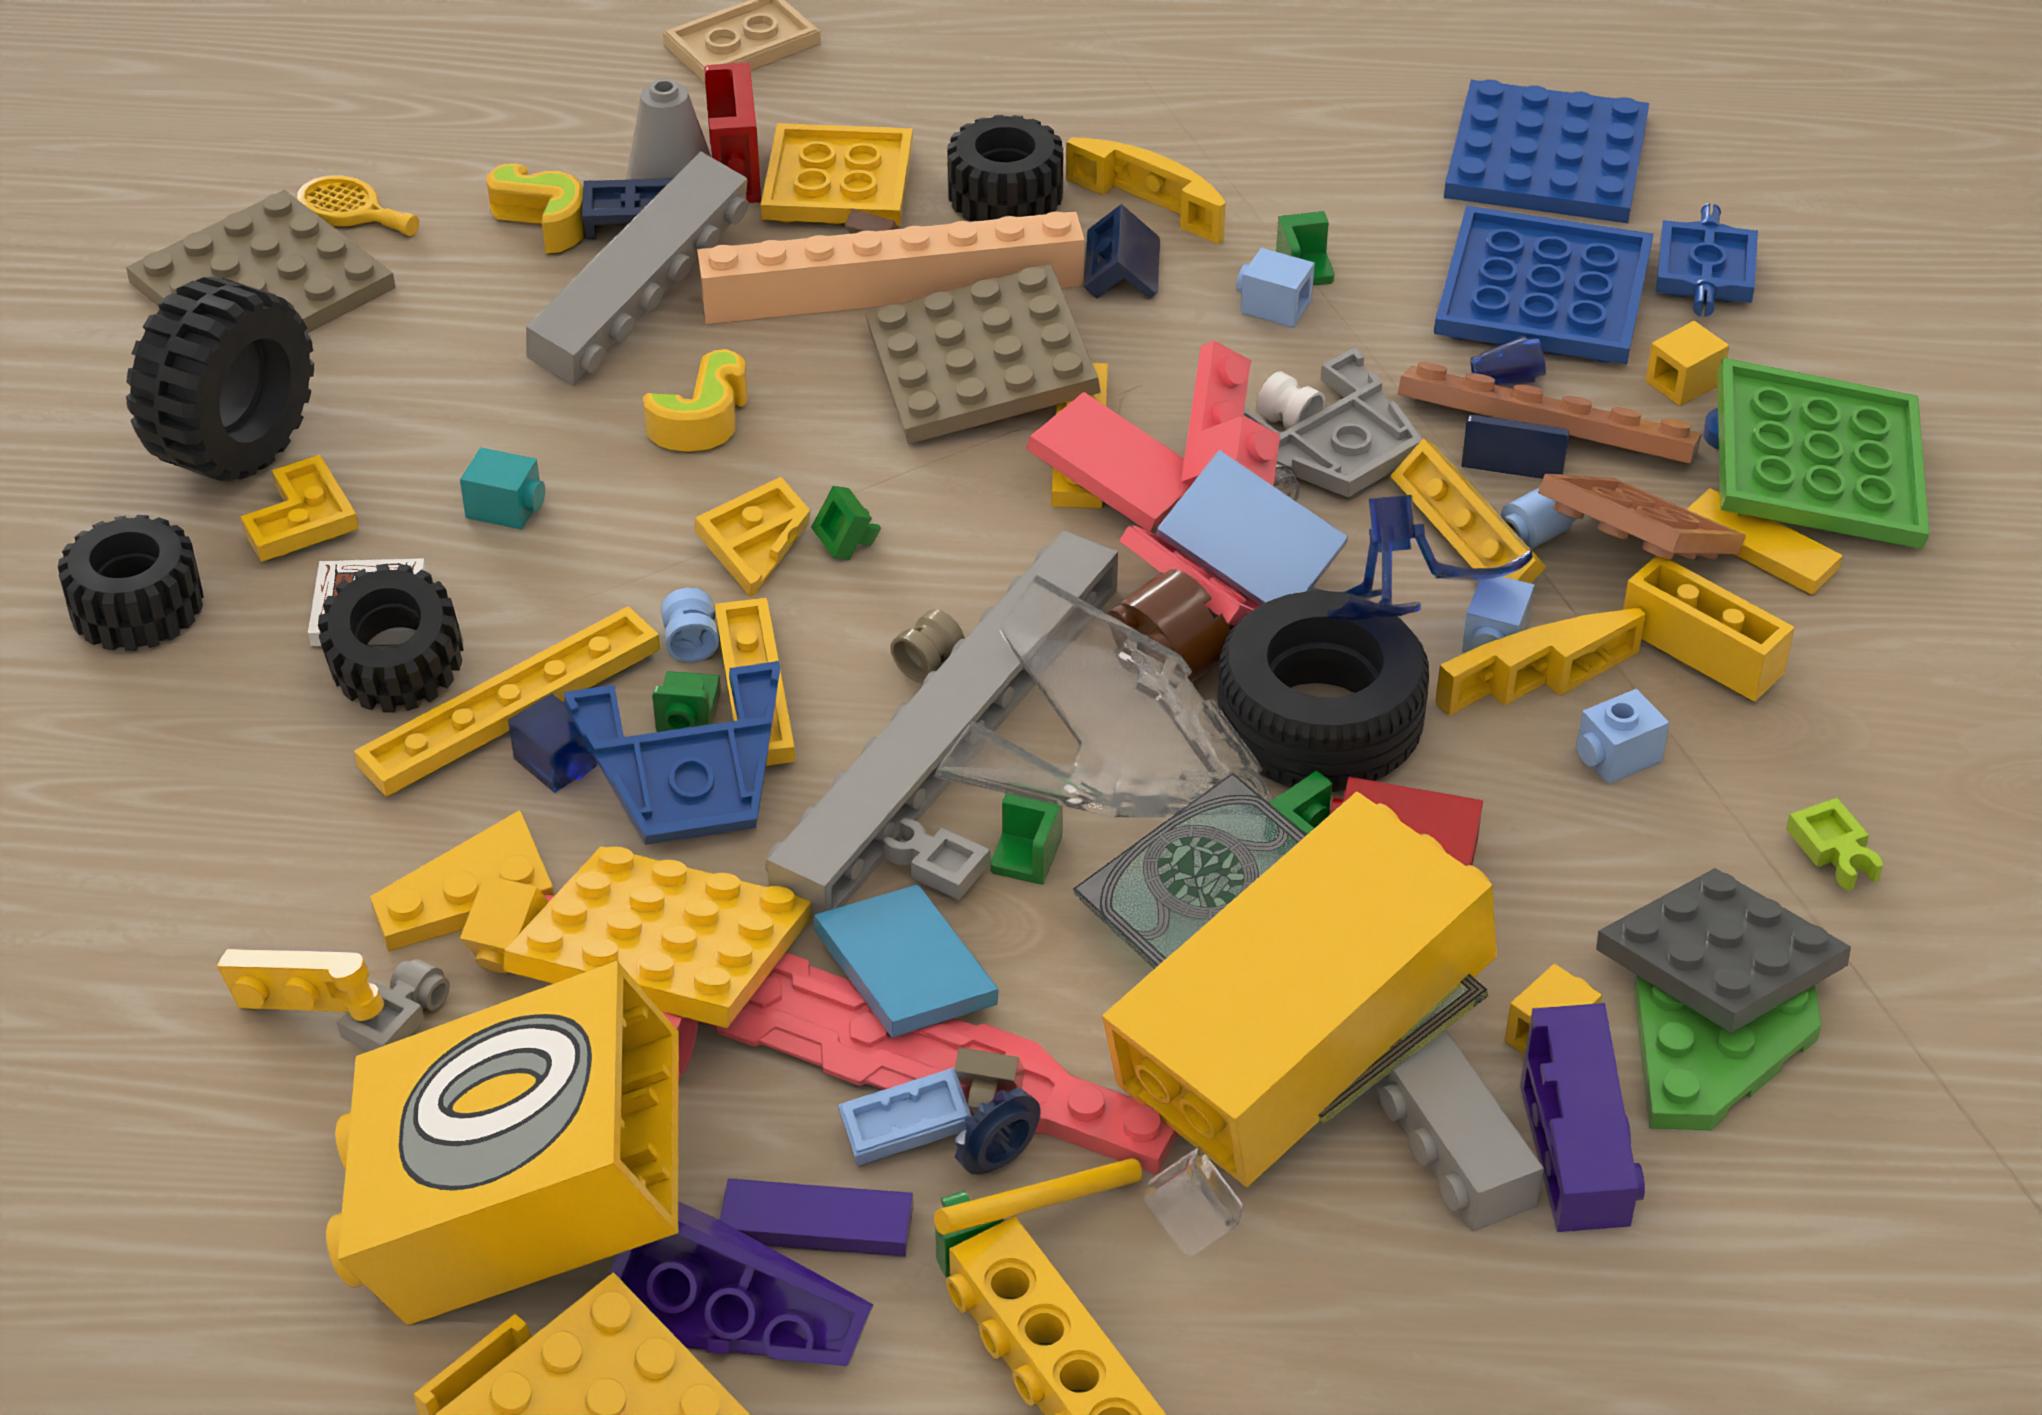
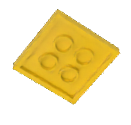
M777 123L760 204L761 220H773L783 223L795 221L823 222L836 225L846 223L851 210L854 209L893 220L896 225L901 226L913 147V128Z

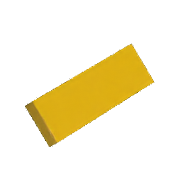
M1711 488L1687 508L1692 512L1746 535L1739 554L1733 555L1811 595L1840 569L1842 554L1775 520L1720 510V493Z

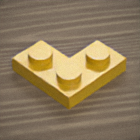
M320 454L272 470L275 487L284 502L240 516L243 532L260 562L283 556L298 549L359 529L356 512Z

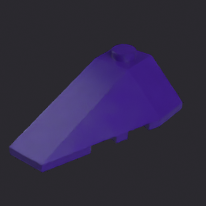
M679 1201L678 1233L616 1254L608 1274L609 1276L614 1272L686 1348L707 1350V1353L728 1355L731 1352L765 1355L770 1356L771 1359L848 1366L874 1305L715 1217Z

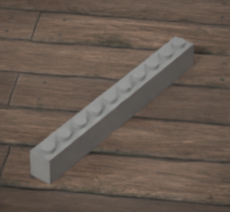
M1063 530L1049 546L1042 547L1031 567L1022 577L1017 576L1014 578L1005 596L994 608L989 607L983 613L978 626L966 639L962 638L955 644L950 657L937 671H931L926 676L921 689L907 704L903 703L897 708L891 722L880 735L868 740L861 756L847 771H841L835 777L826 795L816 806L812 805L805 810L798 826L784 841H779L772 847L765 865L768 872L769 886L786 887L792 890L795 896L810 901L813 919L815 914L844 906L885 859L883 840L887 836L897 841L902 839L900 838V821L903 818L919 820L1117 591L1118 551L1066 530Z

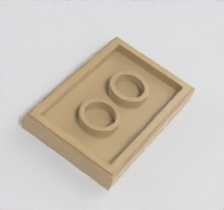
M747 0L663 32V43L671 53L705 83L704 67L706 65L750 62V70H754L821 44V34L818 28L785 0Z

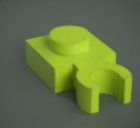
M1838 798L1789 814L1786 827L1788 833L1816 867L1832 863L1835 866V879L1843 889L1847 891L1854 890L1858 876L1856 870L1866 873L1872 882L1879 881L1883 867L1882 859L1875 851L1866 848L1869 834Z

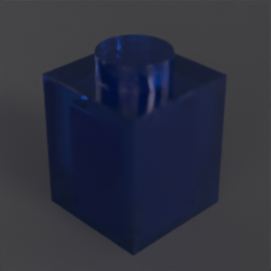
M549 694L508 720L514 759L552 792L556 793L573 781L581 779L598 766L568 714L565 703L554 694Z

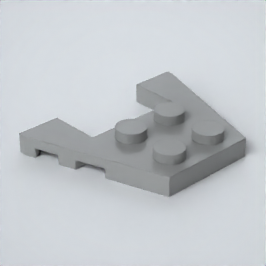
M1355 347L1322 364L1321 381L1344 398L1280 433L1244 407V416L1280 434L1276 469L1347 498L1394 472L1422 440L1396 401L1389 402L1382 392L1381 380L1375 372L1369 373L1364 366V356Z

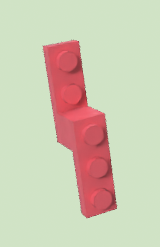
M1215 340L1200 347L1181 482L1191 486L1220 450L1274 486L1280 434L1244 416L1251 360Z

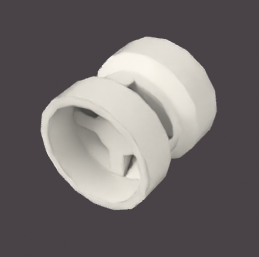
M1279 371L1270 376L1261 388L1256 401V411L1258 415L1273 423L1283 422L1284 428L1287 430L1325 409L1326 398L1323 393L1310 386L1299 387L1297 379Z

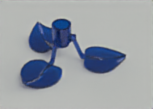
M1412 495L1369 499L1371 529H1369L1370 543L1364 580L1361 584L1341 592L1350 594L1351 597L1342 607L1327 611L1328 618L1364 620L1375 616L1398 617L1420 611L1421 602L1392 604V551L1411 549V538L1416 539L1427 566L1436 579L1487 580L1506 576L1521 569L1532 559V549L1517 559L1496 568L1469 569L1443 564L1436 560L1425 537L1424 524H1414ZM1379 551L1382 552V588L1372 590ZM1314 587L1311 589V591H1325ZM1382 595L1379 603L1368 601V599Z

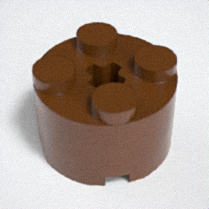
M1170 569L1164 574L1162 572L1108 612L1109 620L1119 642V645L1114 648L1118 662L1129 673H1135L1140 669L1150 677L1151 683L1158 694L1169 700L1220 663L1221 650L1230 629L1223 614L1214 619L1206 607L1205 603L1212 599L1207 591L1192 577L1177 569Z

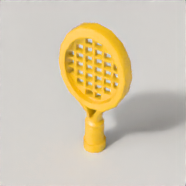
M343 175L323 176L303 184L297 192V199L333 227H350L364 223L379 222L383 226L397 230L407 236L415 235L419 228V218L417 215L411 213L404 214L390 208L384 209L380 207L377 192L369 184L357 178Z

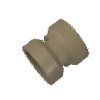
M932 609L917 620L914 630L907 629L893 639L890 645L891 655L898 668L908 678L915 682L923 683L931 671H937L941 667V662H945L950 657L955 644L960 639H965L958 623L949 614L942 610Z

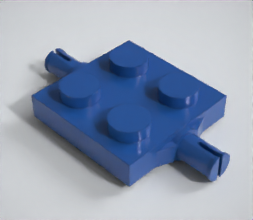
M1711 203L1705 204L1701 208V221L1686 223L1663 220L1655 291L1678 297L1694 296L1693 311L1698 316H1701L1704 304V317L1710 316L1714 312V299L1724 302L1739 301L1752 303L1756 275L1758 230L1733 228L1721 224V209L1717 204H1714L1712 215H1710Z

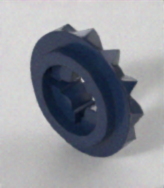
M1018 1087L1009 1093L1000 1090L995 1094L992 1101L987 1104L980 1102L979 1110L974 1116L965 1118L966 1129L957 1134L954 1140L957 1146L955 1159L967 1172L977 1175L1002 1168L1012 1162L1024 1151L1034 1136L1041 1114L1038 1101Z

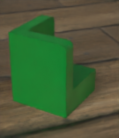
M1319 211L1278 216L1276 252L1314 262L1313 285L1333 283L1335 273L1326 253L1329 221L1325 212Z
M1008 787L1002 801V835L990 861L991 873L1036 884H1044L1062 839L1063 798Z

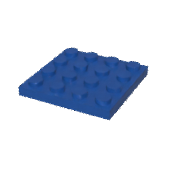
M1471 79L1445 182L1444 198L1628 223L1650 103L1639 102L1627 97L1616 99L1593 96L1581 91L1571 93L1548 90L1535 85L1525 87L1502 84L1496 80L1480 81Z
M1466 205L1435 318L1434 334L1450 336L1459 340L1469 339L1494 343L1504 347H1520L1545 351L1554 355L1564 354L1595 359L1600 362L1627 364L1654 234Z

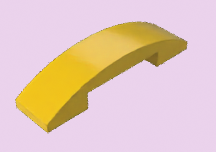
M1070 138L1066 142V180L1103 196L1113 187H1116L1180 214V228L1218 245L1224 240L1226 202L1211 184L1189 168L1160 154L1124 143L1092 138Z

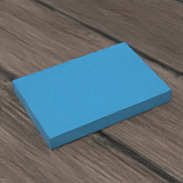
M918 884L814 915L815 933L891 1038L998 1005V987Z

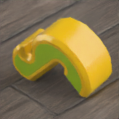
M514 163L497 166L486 176L490 212L492 215L502 221L542 224L546 254L562 253L569 250L584 237L585 227L582 219L583 185L576 177L561 171H543L528 175L527 167Z
M727 349L714 350L702 356L692 399H684L676 394H645L643 396L647 437L660 447L681 452L707 451L727 442L736 430L735 405L739 407L744 406L748 399L746 363L744 358L740 354Z

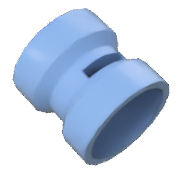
M686 587L668 594L661 605L662 621L666 628L664 636L668 653L676 660L690 663L703 661L712 656L719 645L718 629L714 622L715 610L712 598L705 591L698 588Z

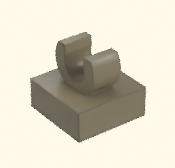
M963 1047L958 1049L954 1071L962 1085L971 1086L968 1108H972V1115L979 1110L980 1102L989 1103L1000 1090L1010 1092L1018 1087L1022 1088L1025 1070L1019 1057Z

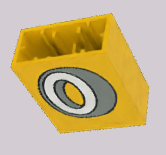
M614 961L356 1056L351 1112L342 1115L338 1119L335 1130L338 1153L346 1169L342 1212L333 1215L329 1219L326 1228L328 1253L339 1277L353 1288L365 1285L406 1325H411L677 1234L678 1030L618 961Z

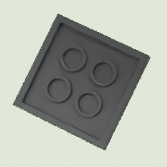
M1714 868L1598 931L1596 950L1732 1033L1848 966L1851 946L1830 935L1823 928L1813 925L1785 909L1778 902L1766 898L1740 883L1733 876Z

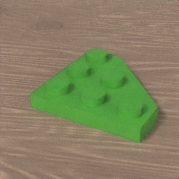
M1636 975L1634 996L1649 1128L1712 1130L1727 1117L1728 1109L1746 1095L1750 1098L1781 1071L1782 1064L1798 1050L1802 1053L1818 1040L1822 1026L1816 986L1808 988L1730 1033Z

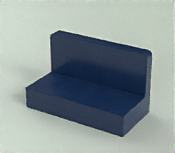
M1122 204L1087 230L1084 288L1098 298L1125 278L1150 299L1158 293L1160 238Z
M1469 415L1466 423L1461 467L1543 479L1545 474L1563 475L1570 437L1569 431L1566 428Z

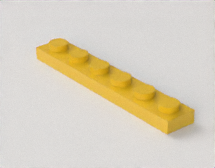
M627 606L354 750L356 765L387 797L564 702V692L588 689L661 650L659 634Z

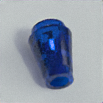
M1522 335L1483 352L1479 356L1470 358L1471 372L1494 378V385L1535 383L1536 377L1546 375L1544 354L1537 337L1526 339L1525 335Z

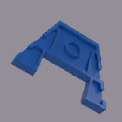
M779 661L730 668L729 681L737 721L628 737L623 735L614 685L564 692L565 708L645 845L756 828L780 675Z

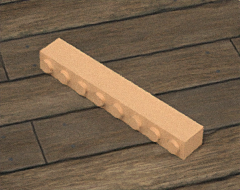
M1075 211L1065 213L1050 212L1045 215L1025 217L1006 216L995 220L975 222L957 221L952 224L925 227L909 226L904 229L884 231L866 230L854 234L834 236L816 235L804 239L767 240L754 244L718 245L713 248L697 249L705 324L900 304L926 297L934 292H945L975 284L983 279H994L1021 272L1028 267H1039L1047 264L1052 265L1061 288L1084 286L1085 240L1077 212Z

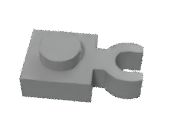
M903 818L900 821V838L906 842L897 841L889 836L883 840L884 856L887 860L898 865L911 864V878L957 900L963 897L990 866V849L943 827L934 837L925 834L924 827L919 822L909 818Z

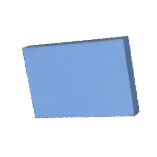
M1220 450L1157 527V536L1260 606L1265 602L1287 594L1311 591L1348 541L1347 535Z

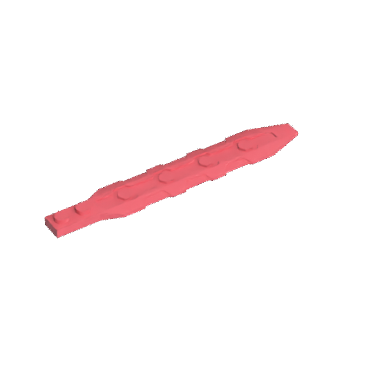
M544 895L548 901L554 897V895ZM787 952L728 1028L705 1023L717 1028V1033L753 1047L758 1045L767 1046L821 1066L825 1074L858 1086L869 1084L883 1090L955 1068L959 1047L1019 1057L1025 1070L1022 1089L1038 1101L1041 1109L1040 1120L1034 1134H1048L1118 1161L1135 1158L1141 1164L1142 1170L1158 1175L1179 1136L1176 1131L1161 1120L1159 1113L1152 1107L1142 1105L1130 1096L1070 1075L1037 1042L983 1023L976 1026L953 1018L891 1038L850 980L809 965V960ZM960 1083L968 1105L971 1086Z

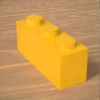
M1657 555L1628 580L1623 610L1640 608L1646 613L1642 640L1754 702L1785 674L1795 629L1794 626L1672 560Z

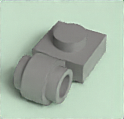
M421 959L401 962L392 974L390 980L391 990L376 982L374 983L384 1000V1007L381 1012L366 1021L354 1020L349 1012H346L337 1021L340 1035L342 1038L367 1051L410 1037L425 1021L423 1011L427 1009L430 1011L437 1010L445 1002L450 989L449 980L444 978V973L440 968Z

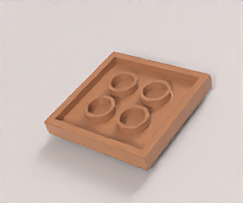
M1545 474L1538 494L1555 501L1554 510L1577 519H1583L1584 514L1599 520L1597 526L1599 530L1623 539H1627L1629 534L1645 540L1642 546L1644 550L1667 559H1672L1674 554L1688 559H1695L1696 555H1700L1716 560L1719 554H1739L1746 537L1741 532L1616 478Z

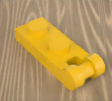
M227 949L217 964V968L238 1008L349 1012L354 1020L366 1021L378 1015L384 1007V1000L377 986L368 983V967L363 957L357 953Z

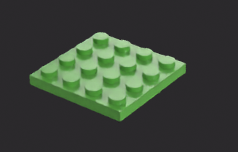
M1728 358L1722 359L1717 371L1720 510L1923 549L1930 533L1919 400L1917 395Z

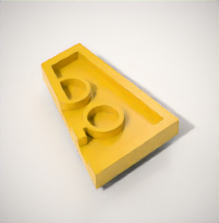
M520 810L370 896L373 913L388 952L463 930L484 875L536 886L543 895H554L553 886Z

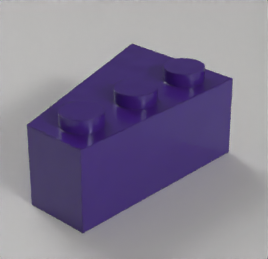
M1605 1003L1532 1008L1520 1089L1538 1159L1544 1168L1543 1179L1557 1232L1630 1227L1636 1201L1644 1199L1645 1181L1640 1163H1634L1630 1125L1624 1110Z

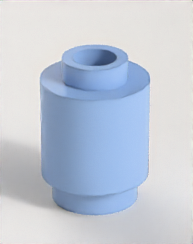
M1539 488L1506 504L1501 511L1502 519L1531 550L1568 531L1571 528L1572 522L1577 519L1554 510L1555 501L1538 494Z

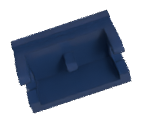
M674 178L585 180L583 183L582 219L586 238L596 239L595 225L629 224Z

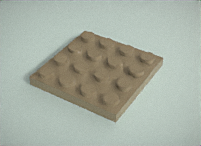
M286 190L271 194L264 200L240 212L230 214L225 219L199 232L191 233L184 239L158 252L150 253L145 258L126 267L129 283L157 306L167 295L177 294L176 288L193 280L196 281L203 277L214 276L254 287L286 299L302 317L308 328L305 331L306 333L396 288L392 271Z
M1051 264L1028 267L1021 272L994 279H983L972 285L945 292H934L923 298L900 304H889L881 309L865 313L868 328L908 444L1072 401L1083 392L1090 396L1101 393L1097 373Z

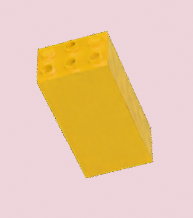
M1356 791L1102 1015L1116 1084L1140 1104L1155 1109L1164 1123L1246 1188L1249 1187L1322 1119L1319 1114L1376 1060L1391 1050L1390 1047L1399 1039L1401 1041L1421 1027L1465 986L1461 981L1468 974L1476 977L1497 957L1493 885L1481 870L1472 865L1465 866L1447 854L1433 837L1427 834L1420 835L1402 823L1388 806L1381 803L1376 805Z

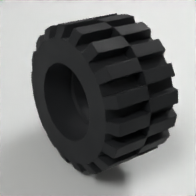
M993 115L991 118L982 117L976 119L975 123H966L960 127V132H955L951 136L947 147L948 198L952 202V208L956 213H962V217L968 221L995 220L1006 216L1045 215L1055 212L1057 205H1061L1063 199L1064 147H1062L1060 136L1054 135V130L1051 127L1041 125V121L1033 118L1025 119L1023 116Z
M125 515L114 517L115 520L110 522H98L92 525L93 529L81 531L74 537L75 543H69L62 551L63 558L58 561L59 579L75 631L78 635H84L85 641L92 645L102 643L103 649L115 650L118 647H124L125 651H137L138 647L147 645L149 648L160 645L159 641L164 639L172 640L179 636L181 628H189L195 622L194 615L201 612L203 607L202 598H204L194 550L189 536H185L184 530L178 525L170 526L169 520L160 517L151 520L149 515H137L135 518H126Z
M388 563L376 565L377 571L367 574L364 568L354 573V581L349 583L346 580H342L335 586L338 595L336 597L327 596L323 603L326 614L319 615L318 627L321 634L318 636L332 678L337 687L341 686L343 694L349 700L353 701L358 698L361 707L373 710L376 704H381L383 712L395 713L396 705L405 704L406 710L409 711L418 708L416 701L425 698L430 703L439 697L437 691L439 686L448 689L454 681L452 671H459L463 661L460 653L464 651L463 639L451 597L448 598L447 590L440 581L433 583L431 574L422 569L413 574L411 565L399 564L397 570H390ZM401 627L416 631L406 642L392 648L380 649L367 646L373 637L391 628Z

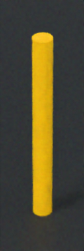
M1129 1158L941 1208L934 1213V1224L937 1231L945 1235L1129 1185L1141 1180L1143 1174L1142 1167L1137 1159Z

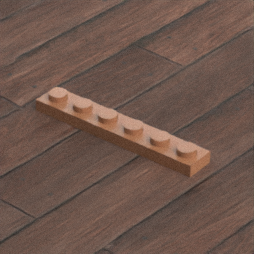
M1420 362L1417 366L1412 365L1401 375L1397 395L1498 419L1566 428L1570 436L1691 464L1698 453L1702 433L1691 431L1690 424L1680 420L1662 419L1660 423L1641 419V413L1628 408L1614 407L1609 412L1592 408V402L1581 397L1564 396L1562 400L1543 396V390L1530 385L1518 384L1514 385V388L1511 389L1494 385L1495 379L1483 374L1468 373L1465 378L1447 374L1446 367L1435 363Z

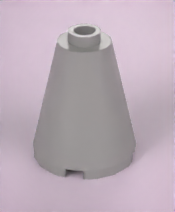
M662 78L653 81L641 92L626 180L675 178L700 152L710 157L711 154L687 89L672 79Z

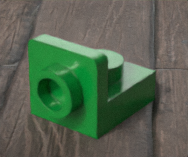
M666 671L663 686H656L652 695L656 732L713 724L721 693L720 675Z
M1315 771L1270 801L1269 804L1303 833L1308 835L1330 814L1332 782L1318 771ZM1267 817L1264 841L1271 842L1277 838L1279 831L1277 825ZM1288 835L1284 845L1272 851L1277 856L1283 857L1297 842Z

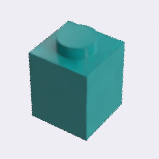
M480 447L460 478L465 518L523 530L533 511L540 510L545 497V484L543 481H540L536 458Z

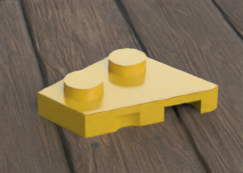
M779 477L695 517L694 531L749 597L757 594L809 524L810 509L785 480Z

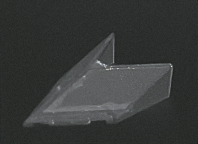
M1039 575L1034 577L1003 621L999 633L1079 743L1072 764H1050L980 724L971 721L934 774L936 778L1110 817L1171 818L1231 773L1237 775L1268 803L1275 799L1262 778L1258 775L1263 768L1213 699L1204 701L1187 678L1192 671L1181 655ZM1236 804L1214 808L1192 818H1267V816L1255 806Z

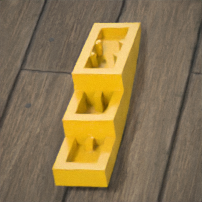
M1640 608L1588 614L1532 627L1483 644L1440 664L1435 704L1449 716L1489 694L1506 706L1544 684L1561 696L1639 653L1646 613Z

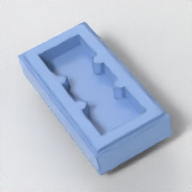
M955 1068L838 1104L857 1166L958 1134L966 1129L964 1120L971 1117V1113L954 1071Z

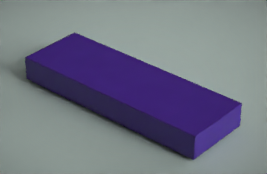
M728 1178L720 1221L766 1246L906 1257L913 1212V1193Z

